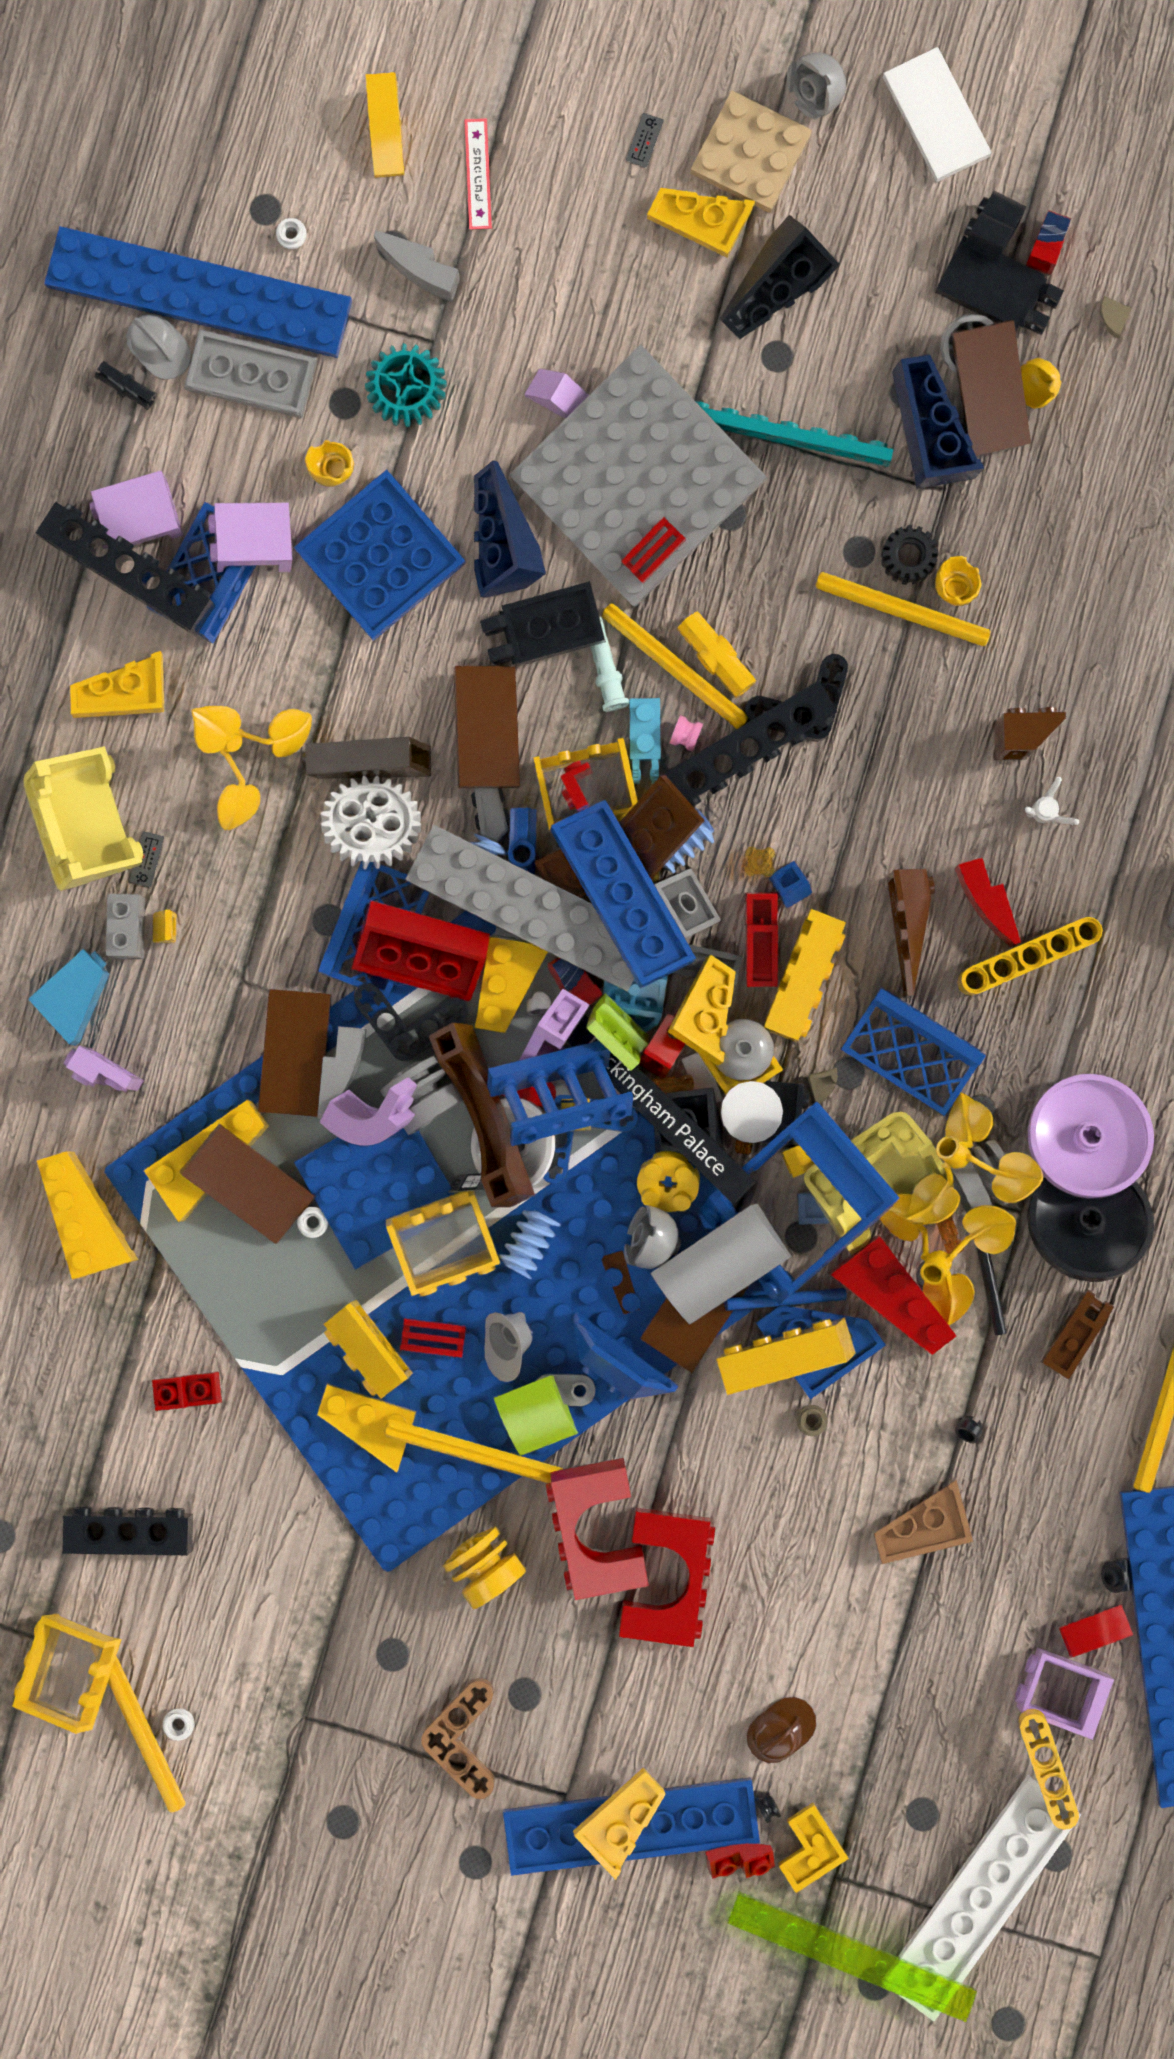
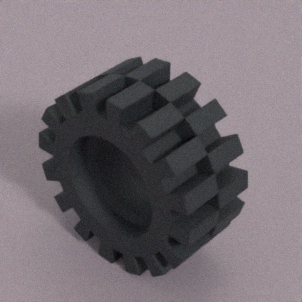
M907 525L905 529L902 527L897 528L895 533L892 532L889 535L881 552L882 567L885 566L887 576L890 574L893 576V581L897 582V580H900L903 585L912 582V585H914L919 580H925L931 574L938 560L939 552L935 547L937 542L935 539L932 540L930 538L931 533L929 531L924 533L922 532L923 528L920 526L917 529H913L912 525ZM907 544L916 546L921 552L920 562L914 566H906L901 563L898 558V550L902 546Z

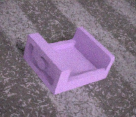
M162 471L91 491L94 502L89 503L92 515L95 520H100V523L109 529L106 534L114 539L119 535L133 545L166 535H169L172 539L184 536L167 479ZM102 545L103 549H107L108 545Z
M289 503L214 504V515H208L209 533H215V543H210V560L217 563V572H223L224 566L278 565V572H291L292 547Z
M562 989L535 1028L519 1061L564 1050V1043L585 1014L589 1004Z

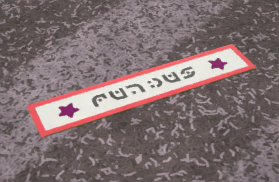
M487 118L465 119L469 230L492 229Z

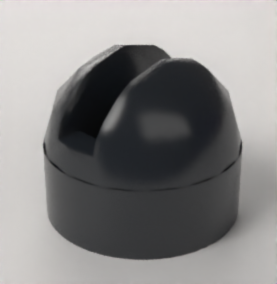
M966 1416L958 1423L955 1432L962 1440L972 1444L977 1443L983 1431L982 1423L980 1420L978 1422L972 1420L974 1416Z

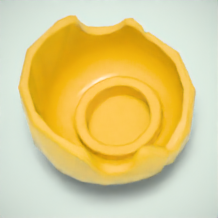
M1039 357L1028 360L1020 367L1026 406L1033 409L1043 408L1059 393L1061 380L1057 368L1050 361Z
M325 440L318 447L310 446L304 459L310 476L318 484L325 487H334L348 480L353 473L355 465L351 451L342 443L330 442L328 440Z
M952 556L941 564L935 577V589L938 595L953 606L968 605L978 596L982 585L979 569L971 566L965 556Z

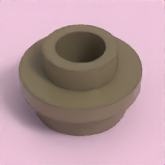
M807 1405L798 1412L796 1423L803 1434L817 1436L826 1429L828 1418L821 1407ZM811 1414L817 1416V1423L813 1426H809L806 1423V1418Z

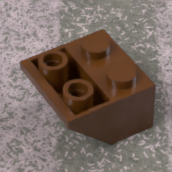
M1056 707L1039 708L1038 712L1026 713V708L1007 709V713H1003L994 724L995 760H1026L1066 719V712H1057Z

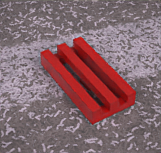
M663 517L621 562L644 584L686 541V538ZM666 527L668 530L633 565L631 562ZM674 535L677 539L642 574L639 569Z
M404 1319L400 1350L462 1358L466 1326ZM410 1326L459 1332V1337L410 1332ZM410 1338L457 1344V1350L408 1344V1340Z

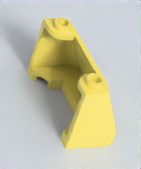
M105 746L36 761L24 776V788L54 882L60 891L137 867L142 863V846L138 841L135 842L132 837L126 838L108 783L111 780L112 773L115 772V763L112 756L107 754Z
M894 1112L851 1140L896 1194H910L914 1191L919 1181L927 1175L940 1174L947 1179L946 1172L941 1166L943 1163L940 1157H938L933 1143L910 1115L905 1112ZM816 1164L807 1170L804 1175V1182L840 1239L862 1219ZM870 1228L846 1247L851 1255L869 1243L872 1234Z

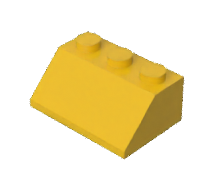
M357 1300L347 1304L324 1323V1326L327 1328L324 1332L325 1336L334 1347L339 1344L346 1355L343 1356V1359L354 1372L358 1369L364 1376L365 1380L362 1383L372 1396L377 1394L380 1399L413 1374Z

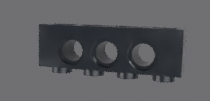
M73 1507V1512L63 1516L62 1554L187 1556L193 1551V1513H185L184 1508H167L166 1513H154V1508L141 1507L135 1508V1513H124L122 1507H106L104 1512H92V1507ZM93 1522L103 1526V1537H95L92 1534L91 1524ZM123 1523L133 1525L135 1528L134 1538H128L123 1535L121 1530ZM155 1523H160L166 1528L165 1538H157L153 1534L152 1527Z

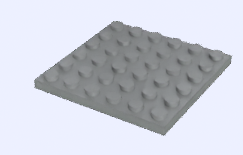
M641 344L509 474L634 608L767 480V476ZM665 517L686 538V541L643 584L621 560ZM665 527L631 563L634 565L668 529ZM672 535L639 571L643 574L677 538Z

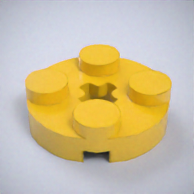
M672 1151L654 1154L653 1158L641 1165L637 1177V1188L642 1196L643 1204L659 1208L665 1212L687 1210L696 1199L700 1186V1175L697 1168L695 1167L694 1169L684 1155ZM669 1176L672 1177V1182L677 1184L667 1187L661 1181H664Z

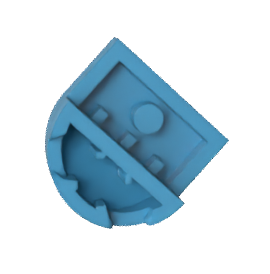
M667 976L641 989L634 979L628 992L604 981L603 995L606 993L647 1032L654 1026L656 1027L661 1019Z

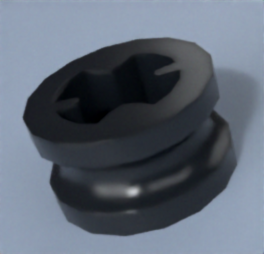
M769 1790L765 1791L763 1797H754L767 1823L771 1822L773 1816L781 1817L778 1806Z

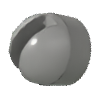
M541 991L532 993L527 998V1014L531 1016L545 1015L551 1006L549 996Z

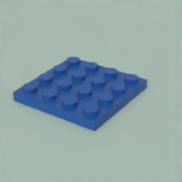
M387 469L294 547L295 551L372 641L376 640L466 564L464 558Z
M402 1128L389 1138L374 1145L352 1144L337 1137L294 1162L310 1192L315 1196L314 1199L355 1270L394 1248L386 1228V1219L455 1194V1192H447L452 1189L451 1185L419 1130L408 1135L405 1129ZM455 1212L400 1231L399 1235L402 1243Z

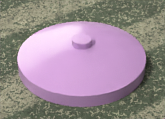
M1081 1074L1071 1076L1056 1083L1039 1099L1029 1120L1028 1144L1031 1156L1040 1166L1043 1176L1055 1187L1077 1197L1103 1198L1126 1189L1141 1176L1152 1155L1154 1131L1145 1105L1130 1088L1107 1076Z

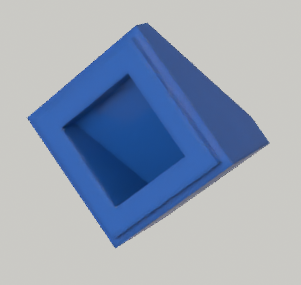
M795 861L768 875L770 882L787 908L812 894L809 881Z

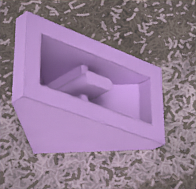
M545 369L538 370L525 393V397L565 419L589 396L565 373Z

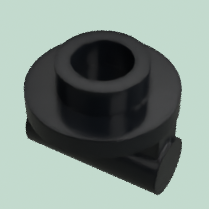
M1118 1558L1115 1561L1105 1563L1102 1567V1582L1107 1590L1112 1593L1131 1591L1128 1558Z

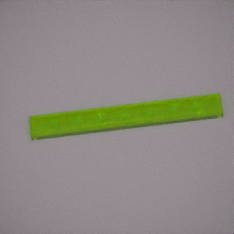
M738 1891L727 1924L963 2022H967L977 1989Z

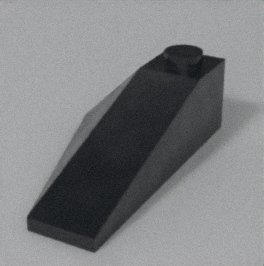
M789 215L766 241L721 315L720 320L737 338L741 339L769 321L771 315L781 308L786 307L788 309L795 304V299L806 292L812 293L820 288L840 264L803 224Z

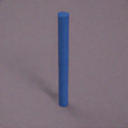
M845 1288L794 1292L780 1305L768 1295L735 1297L726 1300L724 1306L726 1311L841 1301L846 1300L847 1293Z

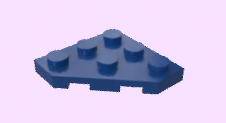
M786 1305L777 1306L755 1323L765 1336L771 1335V1339L783 1336L782 1332L800 1327L801 1330L813 1327L812 1324L825 1319L834 1321L845 1317L856 1353L846 1363L794 1377L811 1400L886 1346L868 1319Z

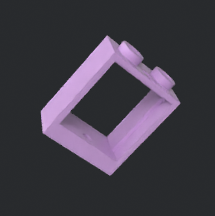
M1037 1647L1035 1655L1030 1654L1027 1660L1025 1672H1028L1025 1683H1020L1015 1694L1016 1707L1021 1713L1027 1709L1040 1710L1045 1715L1049 1724L1093 1740L1114 1679L1105 1672ZM1045 1661L1092 1678L1078 1721L1031 1704Z

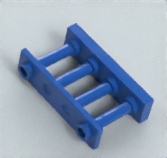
M600 1041L488 1068L487 1089L490 1096L505 1095L516 1120L511 1122L510 1143L512 1146L522 1143L530 1144L541 1138L610 1120H621L631 1115L634 1096L632 1092L617 1094L605 1069L609 1067L611 1052ZM594 1072L605 1098L588 1103L576 1075ZM560 1079L564 1080L576 1106L558 1110L547 1083ZM534 1087L546 1114L528 1118L517 1090Z

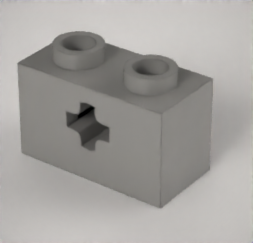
M107 894L106 956L110 958L144 959L145 898L139 894Z

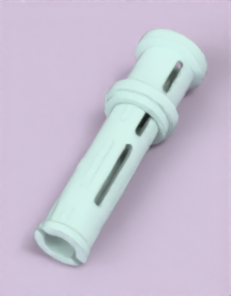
M600 617L606 642L591 646L590 648L598 674L596 686L600 687L605 703L602 705L603 711L610 712L622 709L630 703L629 699L624 696L621 685L623 680L622 674L616 671L603 619Z

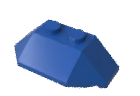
M575 1313L573 1323L579 1360L584 1365L582 1369L584 1373L596 1381L599 1377L610 1384L607 1389L620 1399H623L625 1395L630 1399L676 1391L678 1388L677 1383L580 1313Z

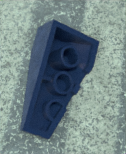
M492 460L474 475V512L479 514V531L474 532V542L479 543V559L474 560V572L480 597L483 598L526 589L546 574L540 546L498 461Z

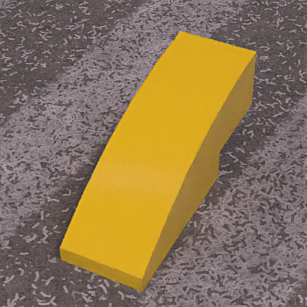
M396 72L365 74L375 178L404 176L402 129Z

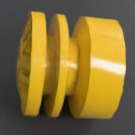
M496 1526L476 1533L454 1550L450 1558L442 1565L446 1572L458 1566L461 1567L452 1576L453 1582L461 1581L466 1577L469 1578L470 1582L462 1590V1594L473 1610L485 1605L501 1594L526 1572V1568L515 1553L503 1558L498 1555L507 1545L505 1539L491 1545V1542L500 1534Z

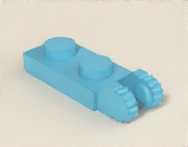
M660 698L629 699L630 761H632L633 783L639 784L641 780L639 761H651L650 780L654 784L659 778L658 761L661 760Z

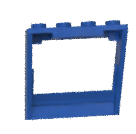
M818 1102L810 1106L742 1168L748 1174L758 1170L794 1138L862 1220L823 1253L824 1255L796 1280L781 1265L758 1279L763 1285L766 1294L770 1298L775 1299L779 1305L889 1211L899 1199L893 1189ZM718 1189L708 1197L700 1209L707 1223L715 1228H718L738 1214L731 1206L732 1203Z

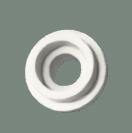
M285 219L280 222L276 229L277 240L284 248H299L306 240L305 226L298 219ZM295 231L297 235L295 238L289 239L286 237L287 233Z
M308 1207L298 1217L297 1226L304 1236L315 1238L321 1236L327 1230L328 1221L320 1208ZM311 1216H315L319 1221L316 1228H311L308 1225V1219Z
M183 1708L173 1709L164 1717V1733L172 1740H184L190 1736L194 1729L193 1716ZM174 1720H183L184 1728H176Z

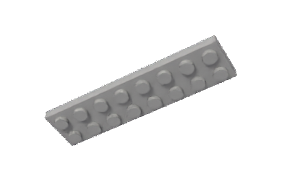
M433 824L405 879L406 881L628 992L634 977L591 903Z

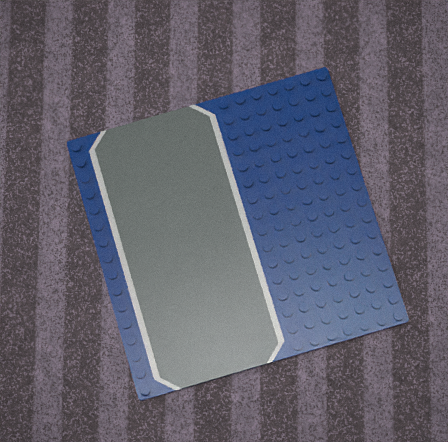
M467 911L450 922L489 933L490 937L525 942L495 935L497 926ZM548 952L506 1033L475 1029L485 968L484 963L471 1001L464 1000L468 1007V1016L461 1024L473 1025L488 1068L519 1061L535 1028L544 1016H531L527 1014V998L532 993L541 991L549 996L552 1005L561 992L548 969V963L556 959L553 954ZM373 976L370 979L371 983L382 990H385L389 980L379 976ZM396 981L387 1000L406 1026H408L450 996ZM354 990L330 1008L326 1056L336 1057L338 1026L367 1029L359 1067L348 1090L367 1105L379 1109L385 1098L380 1090L389 1083L394 1075L414 1062L426 1060L432 1056L436 1057L431 1045L413 1059L408 1061L396 1059L356 1006ZM366 990L361 991L362 998L360 1002L364 1003L367 1001L373 1008V1011L368 1012L371 1017L378 1009L386 1007L384 1002H381L379 1006L375 1003L373 999L374 993ZM450 1003L448 1005V1013L441 1016L440 1011L434 1014L440 1019L443 1028L449 1025L445 1021L446 1018L451 1015L458 1018L461 1015L459 1012L460 1008H462L461 1004L455 1006L453 1003ZM590 1006L585 1012L588 1018L593 1011ZM383 1013L377 1019V1025L382 1030H389L395 1024L394 1017L389 1013ZM433 1020L424 1021L420 1027L421 1033L426 1037H429V1035L438 1030V1025ZM415 1029L409 1032L413 1035V1038L409 1041L398 1040L399 1047L396 1049L398 1053L404 1051L408 1054L410 1052L409 1046L414 1041H417L418 1046L424 1043L418 1038ZM567 1041L563 1045L565 1049L572 1048ZM262 1055L105 1168V1174L384 1571L390 1572L522 1476L409 1443L406 1444L399 1470L395 1472L317 1415L326 1385L331 1384L417 1411L413 1422L414 1426L519 1455L505 1428L494 1397L535 1382L543 1374L587 1375L582 1371L584 1365L579 1360L573 1316L576 1312L580 1313L661 1373L665 1374L678 1365L640 1339L666 1299V1295L651 1275L657 1268L647 1269L627 1264L635 1294L628 1293L623 1297V1308L631 1312L623 1315L612 1288L622 1282V1273L617 1268H610L606 1271L601 1261L605 1255L622 1250L624 1253L625 1244L631 1245L632 1235L627 1234L631 1221L640 1207L646 1208L637 1188V1177L641 1165L656 1154L654 1126L635 1108L638 1114V1123L629 1132L591 1128V1130L574 1131L568 1174L563 1182L551 1184L542 1178L532 1186L535 1196L511 1208L491 1207L485 1190H475L498 1256L500 1254L510 1255L505 1244H516V1241L511 1237V1233H522V1230L516 1223L518 1221L528 1222V1219L522 1213L524 1210H536L561 1224L560 1226L550 1225V1229L555 1233L554 1237L544 1236L545 1241L550 1246L547 1249L538 1247V1250L544 1256L543 1259L532 1258V1261L538 1267L535 1271L526 1270L532 1279L507 1267L499 1258L500 1264L495 1265L496 1269L487 1274L478 1275V1272L466 1276L467 1279L457 1285L449 1286L446 1283L438 1286L437 1291L426 1296L416 1294L412 1296L394 1248L355 1270L329 1223L327 1230L321 1236L309 1238L299 1231L296 1220L279 1242L275 1244L209 1195L200 1202L185 1221L178 1222L144 1172L145 1169L246 1100L253 1101L258 1109L263 1063ZM438 1063L428 1072L431 1075L443 1068ZM445 1072V1075L436 1082V1085L440 1088L447 1084H453V1082ZM594 1072L576 1075L586 1098L598 1100L605 1098ZM560 1079L551 1082L555 1086L556 1096L571 1095L564 1080ZM499 1095L500 1100L506 1098L504 1096ZM464 1101L419 1130L450 1185L457 1175L479 1173L471 1153V1138L474 1124ZM556 1105L558 1110H561V1105ZM260 1112L269 1127L251 1147L309 1190L294 1162L337 1138V1136L319 1123L321 1119L317 1117ZM626 1116L619 1120L620 1126L624 1127L627 1122H632L633 1117ZM607 1121L604 1124L611 1125V1121ZM566 1133L554 1135L555 1148L564 1147L567 1143ZM523 1143L521 1144L522 1150L525 1149V1144ZM554 1153L552 1165L547 1171L550 1173V1178L555 1179L556 1174H562L563 1168L558 1167L557 1164L558 1157L565 1159L566 1153ZM700 1171L699 1191L690 1207L685 1211L667 1212L674 1219L678 1228V1237L681 1239L680 1249L675 1256L716 1229L707 1223L700 1209L717 1188ZM669 1176L664 1181H661L667 1187L677 1184L672 1182V1177ZM315 1199L308 1205V1207L320 1208ZM472 1206L456 1211L403 1242L415 1276L487 1250ZM311 1216L308 1219V1225L311 1228L318 1226V1219L315 1216ZM756 1280L749 1285L742 1297L767 1294L761 1282ZM354 1300L359 1302L413 1373L408 1379L381 1399L377 1394L372 1396L362 1383L365 1380L364 1376L358 1369L354 1372L343 1359V1356L346 1355L339 1344L334 1347L324 1334L327 1330L324 1323ZM755 1308L733 1310L717 1336ZM495 1312L503 1315L518 1312L524 1313L526 1323L532 1335V1343L522 1355L520 1373L515 1380L510 1382L500 1381L488 1368L485 1359L486 1318L489 1314ZM404 1319L466 1326L462 1358L400 1350ZM410 1326V1332L459 1337V1332ZM410 1338L408 1340V1344L457 1350V1344ZM601 1377L597 1381L592 1379L596 1389L593 1400L585 1406H568L578 1434L524 1454L522 1457L543 1462L630 1398L626 1395L623 1399L617 1397L607 1389L610 1384ZM577 1385L574 1388V1393L577 1396H583L586 1393V1388L583 1385Z

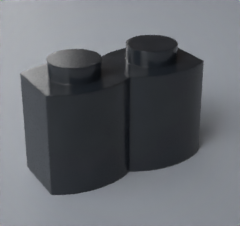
M995 190L990 198L984 196L976 211V214L979 215L978 218L972 217L964 231V234L968 236L965 246L997 262L1015 233L1027 207Z

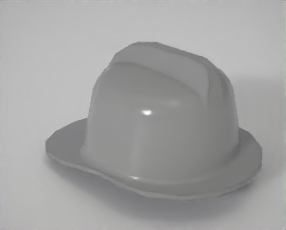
M147 314L134 319L126 336L127 346L132 354L156 377L173 379L182 375L189 367L191 360L190 347L184 337L168 320L160 315Z
M496 1312L491 1313L486 1318L485 1359L488 1368L500 1381L510 1382L515 1380L520 1373L522 1355L532 1343L531 1331L526 1323L525 1314L522 1312L507 1315Z

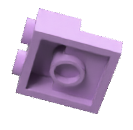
M79 1046L77 1050L72 1049L64 1061V1065L73 1071L71 1077L86 1086L94 1087L95 1084H107L118 1091L127 1092L128 1089L138 1091L144 1081L91 1048Z

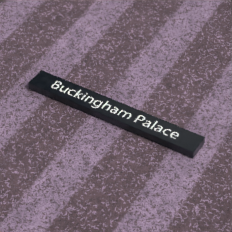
M585 1014L566 1040L572 1047L599 1041L587 1029L589 1018ZM610 1053L609 1067L605 1069L614 1088L620 1094L632 1092L634 1096L632 1106L728 1200L736 1204L756 1181L638 1066L630 1071L616 1056Z

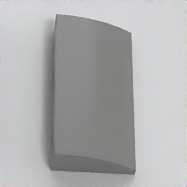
M754 1204L654 1270L651 1275L680 1315L689 1324H692L792 1256L759 1205Z

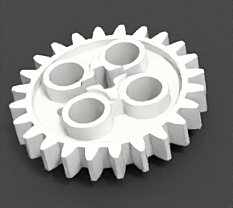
M363 776L362 784H357L354 779H351L350 788L340 784V794L331 792V801L324 802L325 811L321 812V821L323 822L321 823V831L325 833L324 842L325 844L331 843L332 853L340 851L341 861L351 857V866L356 865L358 861H363V868L367 869L369 862H374L376 869H379L380 861L383 860L387 865L392 866L393 856L402 861L403 851L411 853L412 843L418 842L417 833L421 832V812L417 811V801H411L410 791L402 794L401 784L392 788L391 779H387L384 784H380L378 776L374 778L373 783H369L366 776ZM382 803V804H384V806L378 807V806H375L374 804ZM353 813L356 816L348 817L346 814ZM392 827L396 828L397 830L387 831L386 829ZM359 838H367V839H369V840L364 841V842H361V841H358L357 839H359Z

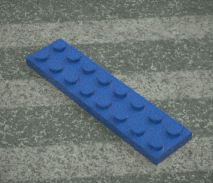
M752 1778L663 1788L665 1791L663 1800L647 1827L643 1828L635 1842V1848L625 1861L713 1850L736 1844H759L760 1837ZM612 1795L503 1809L511 1876L600 1864L574 1836L573 1830Z

